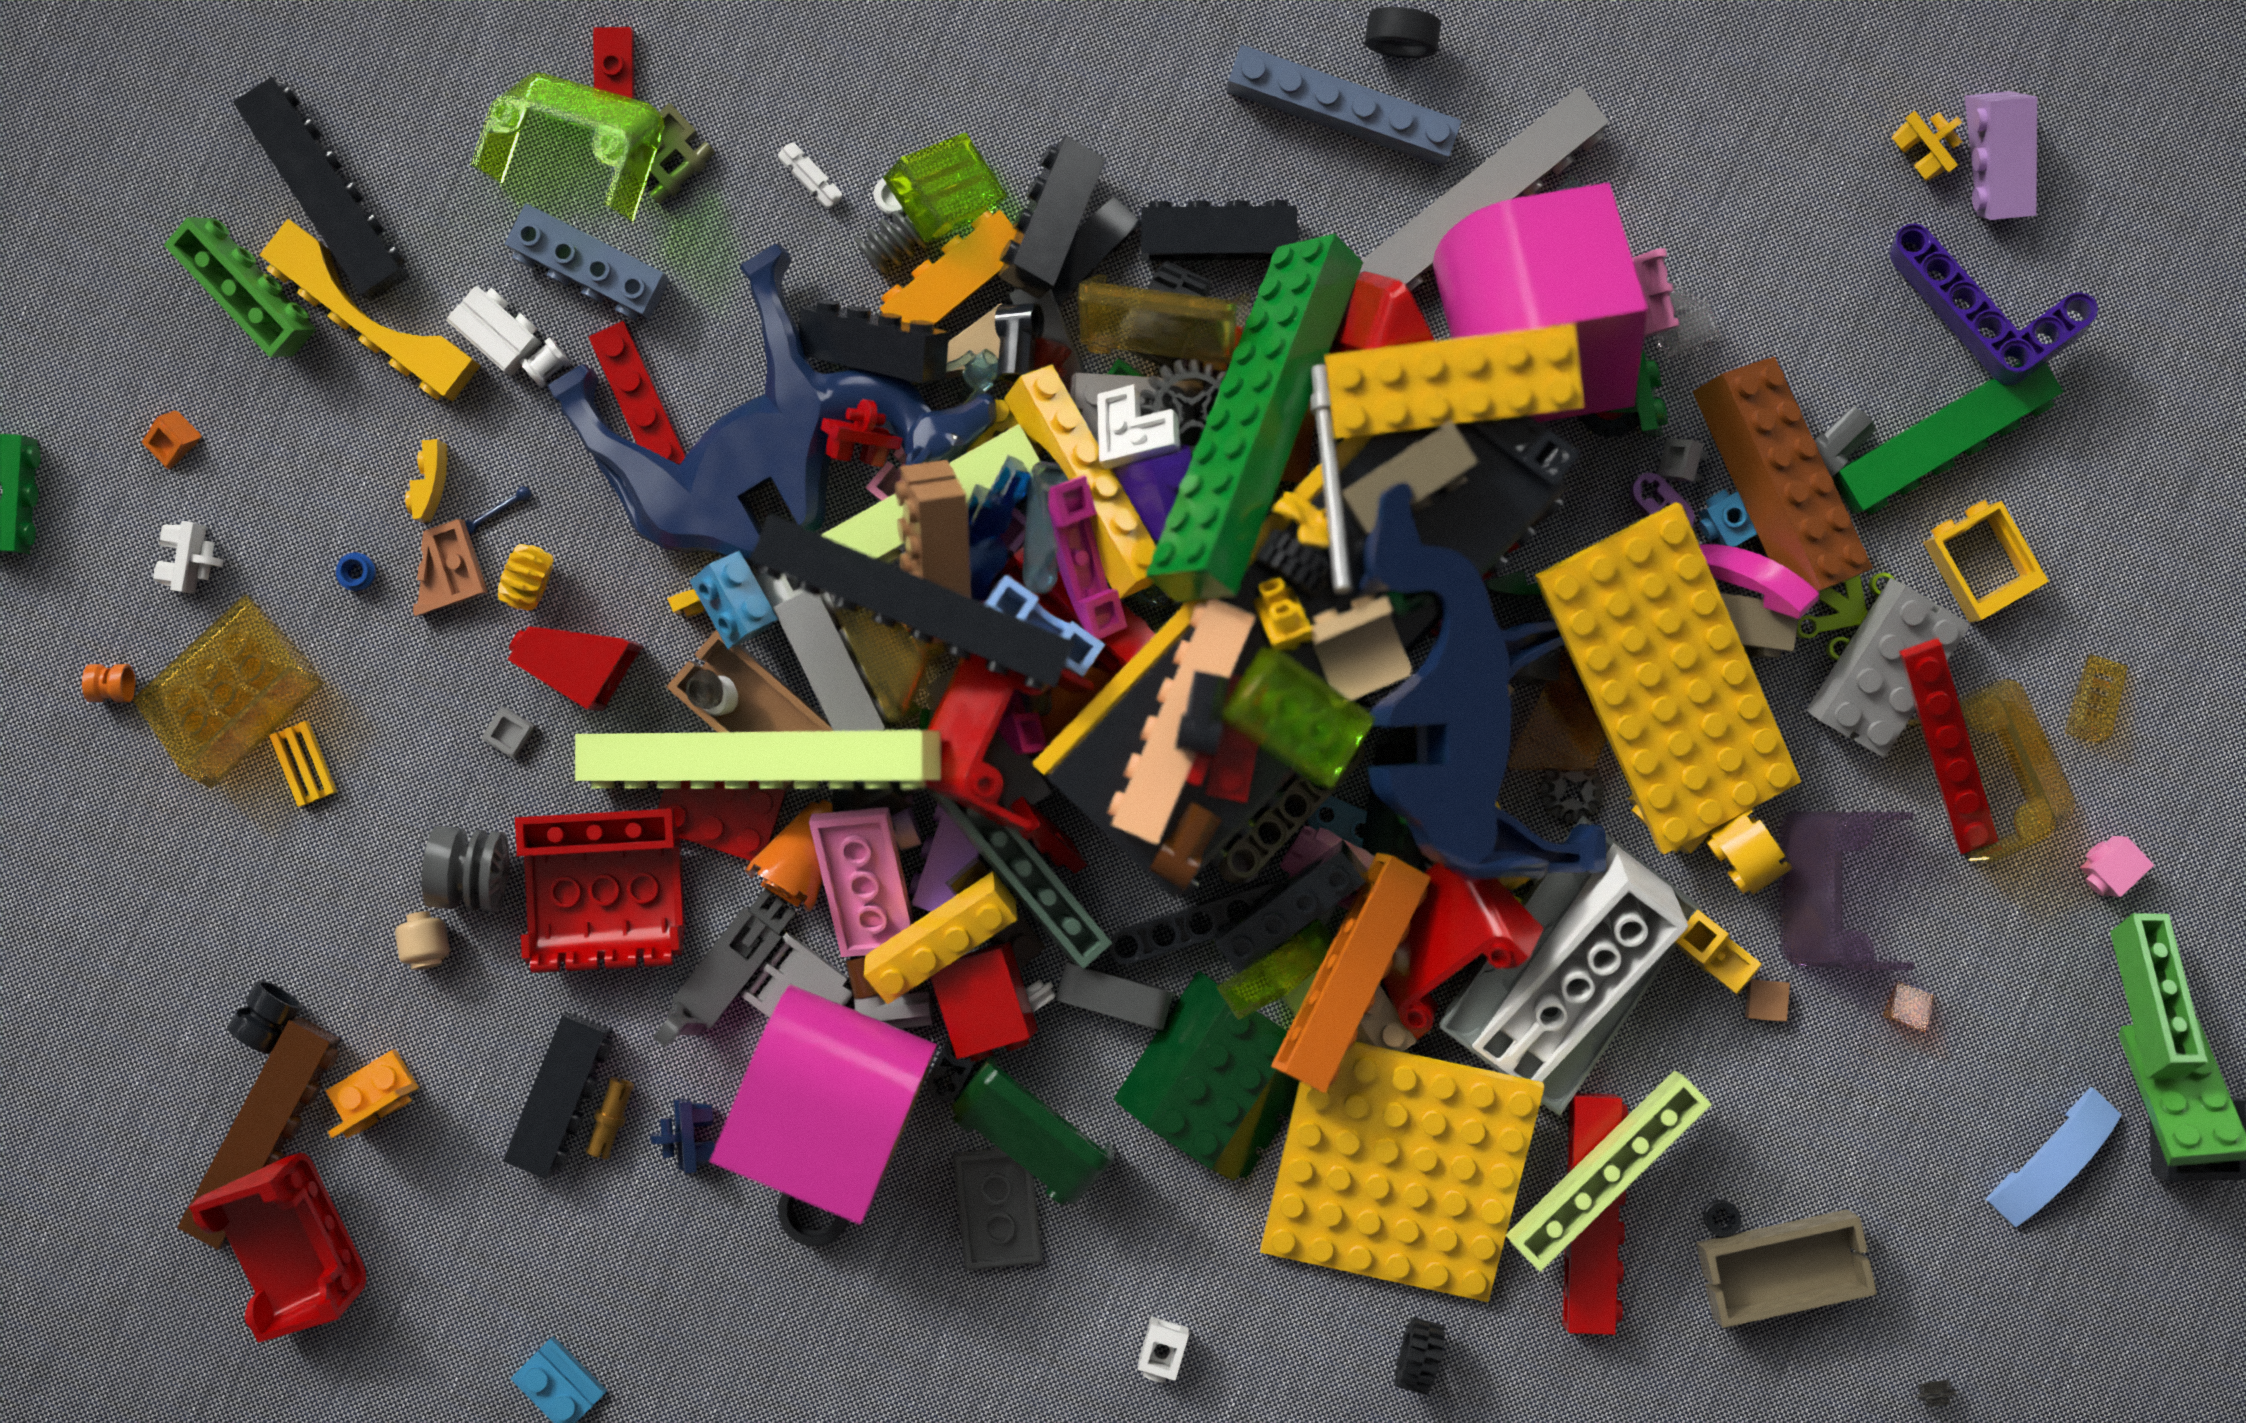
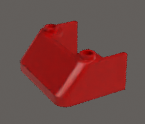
M1363 271L1358 275L1328 355L1435 341L1411 293L1400 280Z
M972 653L970 660L960 658L927 731H941V780H925V787L1009 829L1028 830L1031 824L1030 821L996 805L1003 790V779L997 769L983 762L982 759L1014 690L1016 689L1027 695H1040L1044 692L1023 684L1025 675L1011 669L1008 675L1004 676L985 668L987 659ZM1066 668L1058 683L1059 687L1071 693L1092 691L1095 683Z

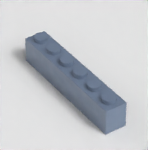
M1242 44L1227 86V93L1441 167L1445 166L1450 156L1462 121Z

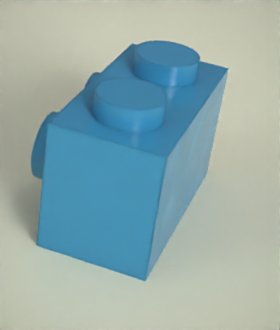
M740 551L708 564L690 580L692 587L727 649L760 635L778 620Z

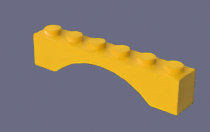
M290 219L284 222L260 253V256L270 263L266 269L285 284L289 279L298 284L300 289L297 291V294L315 307L320 302L328 307L331 311L327 317L345 330L350 325L361 333L358 340L376 354L380 349L388 353L392 357L388 363L406 377L411 372L423 380L419 387L434 399L439 400L441 396H444L454 401L481 366L442 336H418L400 333L371 320L355 305L343 288L334 268L330 249Z
M1049 365L1020 376L1004 399L1023 431L1034 438L1051 454L1069 480L1087 475L1097 514L1089 518L1105 577L1111 588L1118 590L1119 598L1122 599L1150 587L1153 582L1145 575L1151 563L1156 545L1112 468L1105 469L1099 462V445L1054 366Z

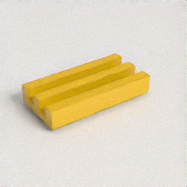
M309 721L300 722L296 726L283 729L284 731L269 735L298 807H303L337 793ZM299 733H302L324 789L320 791L317 788L296 736ZM285 739L288 740L290 748L293 752V755L295 757V760L297 762V765L299 767V770L309 792L308 796H306L305 791L303 789V786L301 784V781L299 779V776L297 774V771L295 769L287 746L284 742Z

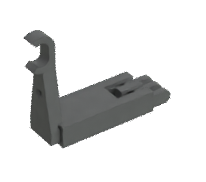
M768 889L761 893L750 909L748 907L742 908L672 998L675 1004L670 1009L667 1020L655 1033L653 1039L663 1047H666L669 1043L672 1044L678 1035L700 1036L706 1028L712 1029L780 943L784 936L781 932L794 917L796 911L790 907L785 911L781 919L778 918L776 914L784 904L779 898L769 909L765 908L763 905L772 895Z

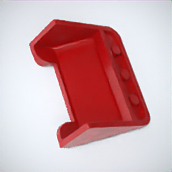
M1438 862L1423 872L1431 877L1427 885V896L1424 902L1415 909L1409 921L1411 924L1410 931L1407 937L1398 944L1392 956L1393 964L1391 970L1382 979L1400 1021L1416 1039H1419L1431 1029L1435 1019L1434 1014L1439 1007L1438 1003L1428 993L1481 953L1487 956L1492 966L1500 969L1515 968L1529 959L1543 932V927L1497 878L1465 882L1444 867L1442 863Z

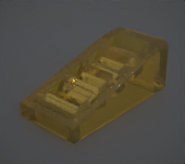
M2092 654L2087 657L2068 715L2065 733L2095 743H2103L2112 736L2128 668L2127 665ZM2095 672L2113 677L2112 683L2095 678ZM2091 687L2108 692L2107 697L2090 692ZM2087 703L2102 707L2103 711L2100 712L2088 708Z

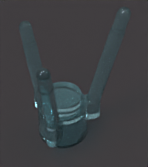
M983 349L977 355L972 350H969L961 357L947 362L946 373L963 365L965 366L962 375L967 385L958 393L957 399L963 400L969 394L971 395L963 404L970 403L979 394L985 393L993 386V381L998 378V358L988 349ZM907 380V381H909L913 386H914V385H917V384H920L919 382H914V381Z

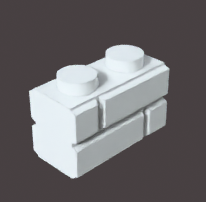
M476 286L462 300V303L451 312L446 321L501 370L512 376L522 366L519 361L523 357L529 358L541 345V341L533 335L538 328L521 313L514 318L507 312L505 307L509 302L493 288H490L486 293Z

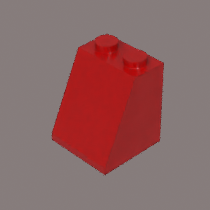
M528 626L525 631H518L509 645V650L512 652L507 660L587 710L603 712L644 646L624 638Z

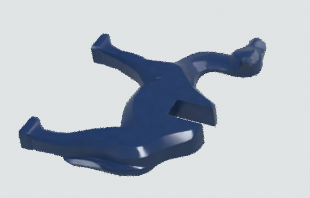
M774 244L740 266L741 270L750 280V288L761 317L767 361L765 394L733 409L717 420L696 442L680 465L618 435L605 422L594 404V395L599 378L594 369L589 368L586 364L577 366L547 386L553 398L560 403L562 413L578 433L586 450L593 454L598 467L614 488L639 537L663 549L682 553L710 552L726 557L740 551L749 565L759 564L750 558L763 528L745 496L769 481H774L800 527L816 532L824 523L831 457L826 454L829 434L821 430L823 418L854 423L853 420L846 419L847 409H856L859 402L863 399L872 400L876 403L877 413L885 414L886 420L892 425L897 436L902 438L901 446L907 455L905 465L948 460L950 463L963 456L966 450L994 424L996 420V402L990 394L982 393L970 403L950 409L932 411L922 395L906 379L863 369L829 374L816 372L804 356L803 343L798 328L786 306L781 283L784 273L791 264L792 258L781 244Z
M1405 482L1392 485L1379 497L1377 520L1364 544L1366 574L1359 585V595L1363 597L1381 592L1431 591L1442 601L1443 619L1438 638L1424 665L1398 689L1381 700L1373 708L1367 723L1368 726L1417 725V764L1368 766L1372 788L1384 804L1407 822L1422 852L1432 861L1442 863L1444 867L1465 882L1503 877L1542 878L1550 873L1581 874L1582 872H1604L1606 870V831L1601 825L1578 824L1572 829L1568 839L1563 844H1555L1539 837L1518 819L1496 806L1510 747L1511 702L1508 681L1519 668L1551 650L1565 645L1554 618L1543 622L1525 623L1506 630H1500L1495 621L1482 578L1473 563L1454 550L1421 545L1409 504L1413 495L1412 488Z

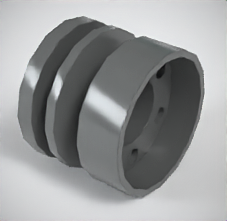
M435 826L426 844L422 866V895L426 906L455 909L463 896L464 904L468 911H477L481 907L483 912H497L503 901L510 870L509 844L506 833L492 831L488 836L486 830H476L470 842H468V836L464 828Z

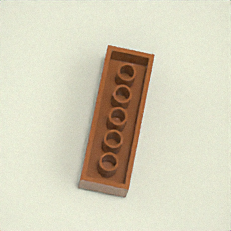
M1775 356L1722 373L1692 391L1769 559L1800 576L1817 592L1827 590L1873 569L1866 550L1858 537Z

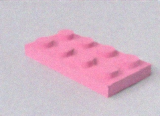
M889 807L812 814L809 825L841 957L866 955L915 923Z

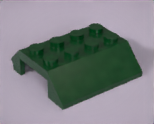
M1198 970L1168 1014L1164 1030L1157 1031L1113 1100L1143 1125L1214 1172L1234 1182L1238 1176L1247 1179L1261 1155L1255 1152L1256 1148L1259 1146L1266 1150L1282 1126V1123L1276 1118L1279 1114L1287 1117L1294 1107L1299 1081L1271 1067L1288 1031Z

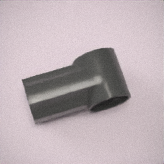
M1855 406L1850 407L1824 433L1821 432L1813 438L1831 477L1845 466L1849 461L1847 457L1877 430L1872 419Z

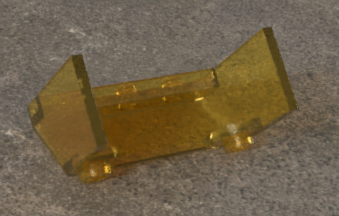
M1102 274L1080 282L1078 293L1081 343L1088 345V351L1092 353L1111 354V349H1119L1185 359H1197L1204 361L1203 367L1207 363H1211L1214 365L1213 369L1226 370L1227 363H1231L1233 352L1239 343L1249 314L1251 294L1246 293L1239 295L1233 300L1106 284L1107 275Z
M858 606L856 613L845 608L835 612L888 720L891 723L904 724L917 718L928 695L926 686L934 681L942 664L940 654L946 652L943 644H934V642L928 644L909 636L911 627L897 621L894 628H890L871 620L873 611Z
M2012 679L1996 680L1958 697L1961 711L1972 729L1982 733L1997 732L2028 801L2022 804L2015 812L2014 827L2017 832L1998 840L1999 842L1984 846L1967 854L1970 861L1992 863L2047 838L2072 816L2075 809L2074 797L2026 691L2019 682ZM1918 715L1909 719V727H1921Z

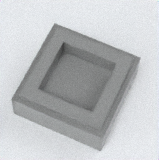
M500 706L481 739L511 758L517 759L537 726L505 706Z

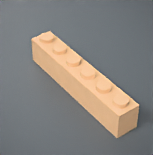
M1209 598L1206 605L1198 602L1189 623L1196 630L1191 642L1182 640L1173 663L1180 665L1174 681L1166 678L1156 700L1164 704L1158 718L1149 716L1140 738L1146 740L1147 743L1142 755L1139 756L1133 753L1124 776L1131 780L1125 794L1119 791L1115 794L1107 813L1114 816L1111 825L1155 844L1158 843L1196 755L1174 749L1181 715L1186 711L1194 670L1230 677L1255 619L1254 615L1215 598Z

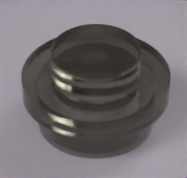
M705 669L696 672L688 680L686 693L694 706L711 709L721 703L723 686L721 680L713 671Z
M1950 1379L1919 1383L1920 1394H1916L1917 1400H1925L1927 1407L1951 1404L1949 1396L1957 1395L1956 1389L1951 1388Z

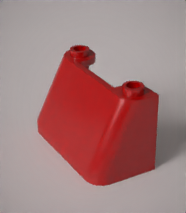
M300 1152L278 1160L197 1198L189 1206L195 1224L207 1234L223 1230L255 1292L247 1304L244 1317L247 1326L252 1330L258 1343L339 1319L366 1285V1270L314 1163L305 1153Z

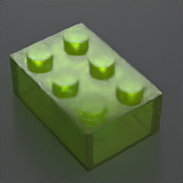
M1261 648L1221 714V720L1314 784L1329 788L1334 786L1376 719L1280 650Z

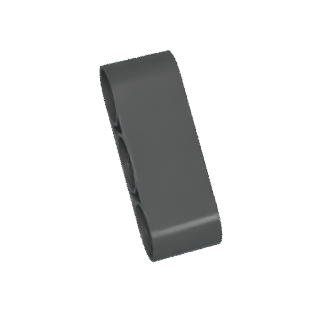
M1066 961L1055 999L1150 1028L1164 1030L1174 992L1089 966L1082 969L1073 962Z

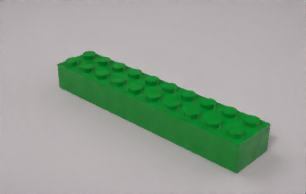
M1336 234L1279 246L1271 257L1270 266L1263 283L1259 287L1258 296L1251 313L1246 319L1245 328L1233 352V358L1225 378L1220 384L1219 393L1207 417L1205 428L1198 445L1194 449L1193 458L1185 478L1180 484L1179 493L1171 513L1166 519L1165 528L1152 554V560L1145 575L1176 602L1235 596L1310 403V397L1314 392L1311 368L1315 365L1325 364V355H1328L1363 265V261Z

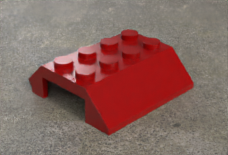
M673 809L515 817L517 856H524L528 931L527 934L521 935V954L526 964L530 963L531 973L560 972L561 962H565L566 971L599 970L600 960L605 959L606 969L638 968L639 957H644L645 967L673 966L674 956L682 955L685 932L682 848Z

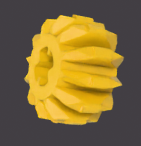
M517 545L510 554L504 571L500 576L501 580L497 593L499 600L507 603V606L518 610L532 611L535 609L538 602L541 601L550 580L554 562L553 556L545 552L544 549L534 545Z

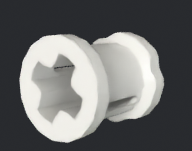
M550 337L545 341L546 345L530 358L526 359L523 357L519 361L526 372L541 388L547 385L546 380L561 367H567L572 363Z

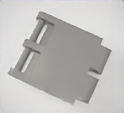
M788 932L782 937L784 942L771 960H765L761 965L763 970L750 988H744L740 993L741 997L769 1018L790 984L843 1006L853 996L852 990L845 985L849 979L846 975ZM791 946L793 950L779 968L776 967L777 963ZM770 974L772 978L757 996L755 992Z

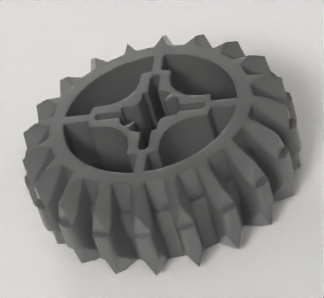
M1197 359L1190 360L1188 371H1186L1182 360L1175 361V374L1172 373L1170 368L1163 366L1159 369L1164 380L1163 382L1155 376H1150L1148 379V383L1155 391L1152 392L1147 389L1140 391V396L1150 401L1149 405H1140L1141 413H1148V415L1158 413L1161 400L1164 398L1167 401L1166 404L1178 416L1179 434H1182L1187 428H1192L1201 434L1208 417L1207 405L1212 400L1211 397L1213 395L1215 399L1217 398L1220 384L1225 378L1226 373L1222 371L1212 378L1211 374L1214 365L1211 363H1207L1200 373ZM1179 381H1193L1205 386L1193 398H1187L1180 392L1176 393L1170 388ZM1198 403L1196 406L1198 412L1194 413L1198 415L1197 421L1192 419L1180 424L1184 420L1182 414L1186 413L1181 412L1182 407ZM1189 446L1191 456L1196 446Z

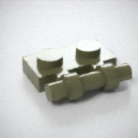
M669 102L613 155L641 185L652 176L660 182L649 193L660 205L668 196L672 195L674 197L682 190L679 186L693 173L697 172L699 174L707 167L705 162L716 152L706 141L695 151L688 145L698 133ZM679 152L685 160L668 175L662 167Z

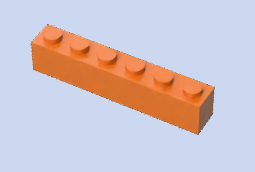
M1376 853L1367 871L1366 882L1359 887L1271 1067L1323 1093L1326 1092L1329 1086L1334 1084L1340 1072L1339 1064L1345 1052L1353 1046L1357 1039V1027L1363 1015L1370 1011L1375 1002L1374 993L1378 984L1391 970L1393 964L1392 956L1398 944L1407 937L1410 931L1411 924L1409 921L1415 909L1424 902L1427 896V885L1431 879L1430 876L1392 855Z

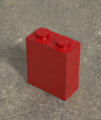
M1010 941L964 954L930 977L957 1059L970 1056L971 1061L981 1060L993 1055L992 1049L1005 1045L1007 1051L1019 1049L1030 1044L1029 1038L1038 1031Z

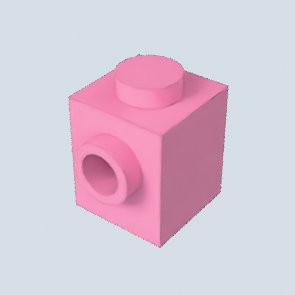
M2112 836L2106 843L2102 841L2091 848L2086 854L2088 860L2080 868L2088 876L2085 879L2086 883L2097 894L2101 896L2122 897L2154 864L2128 837Z

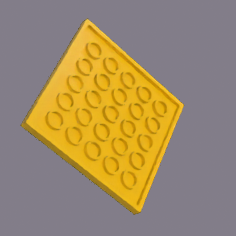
M1355 1042L1345 1052L1339 1064L1340 1072L1338 1078L1333 1085L1327 1088L1325 1093L1299 1082L1260 1245V1253L1489 1302L1544 1092L1543 1082Z

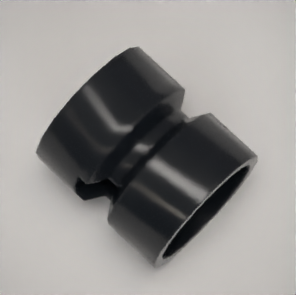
M258 980L246 997L248 1007H241L237 1010L228 1023L227 1030L246 1046L261 1053L269 1054L282 1034L281 1026H286L289 1020L294 1019L302 1007L300 1002L284 989L270 982Z

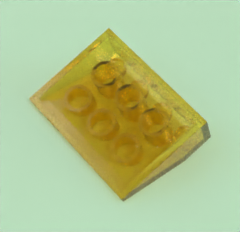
M244 594L132 700L180 771L212 789L325 682L301 651L253 599Z

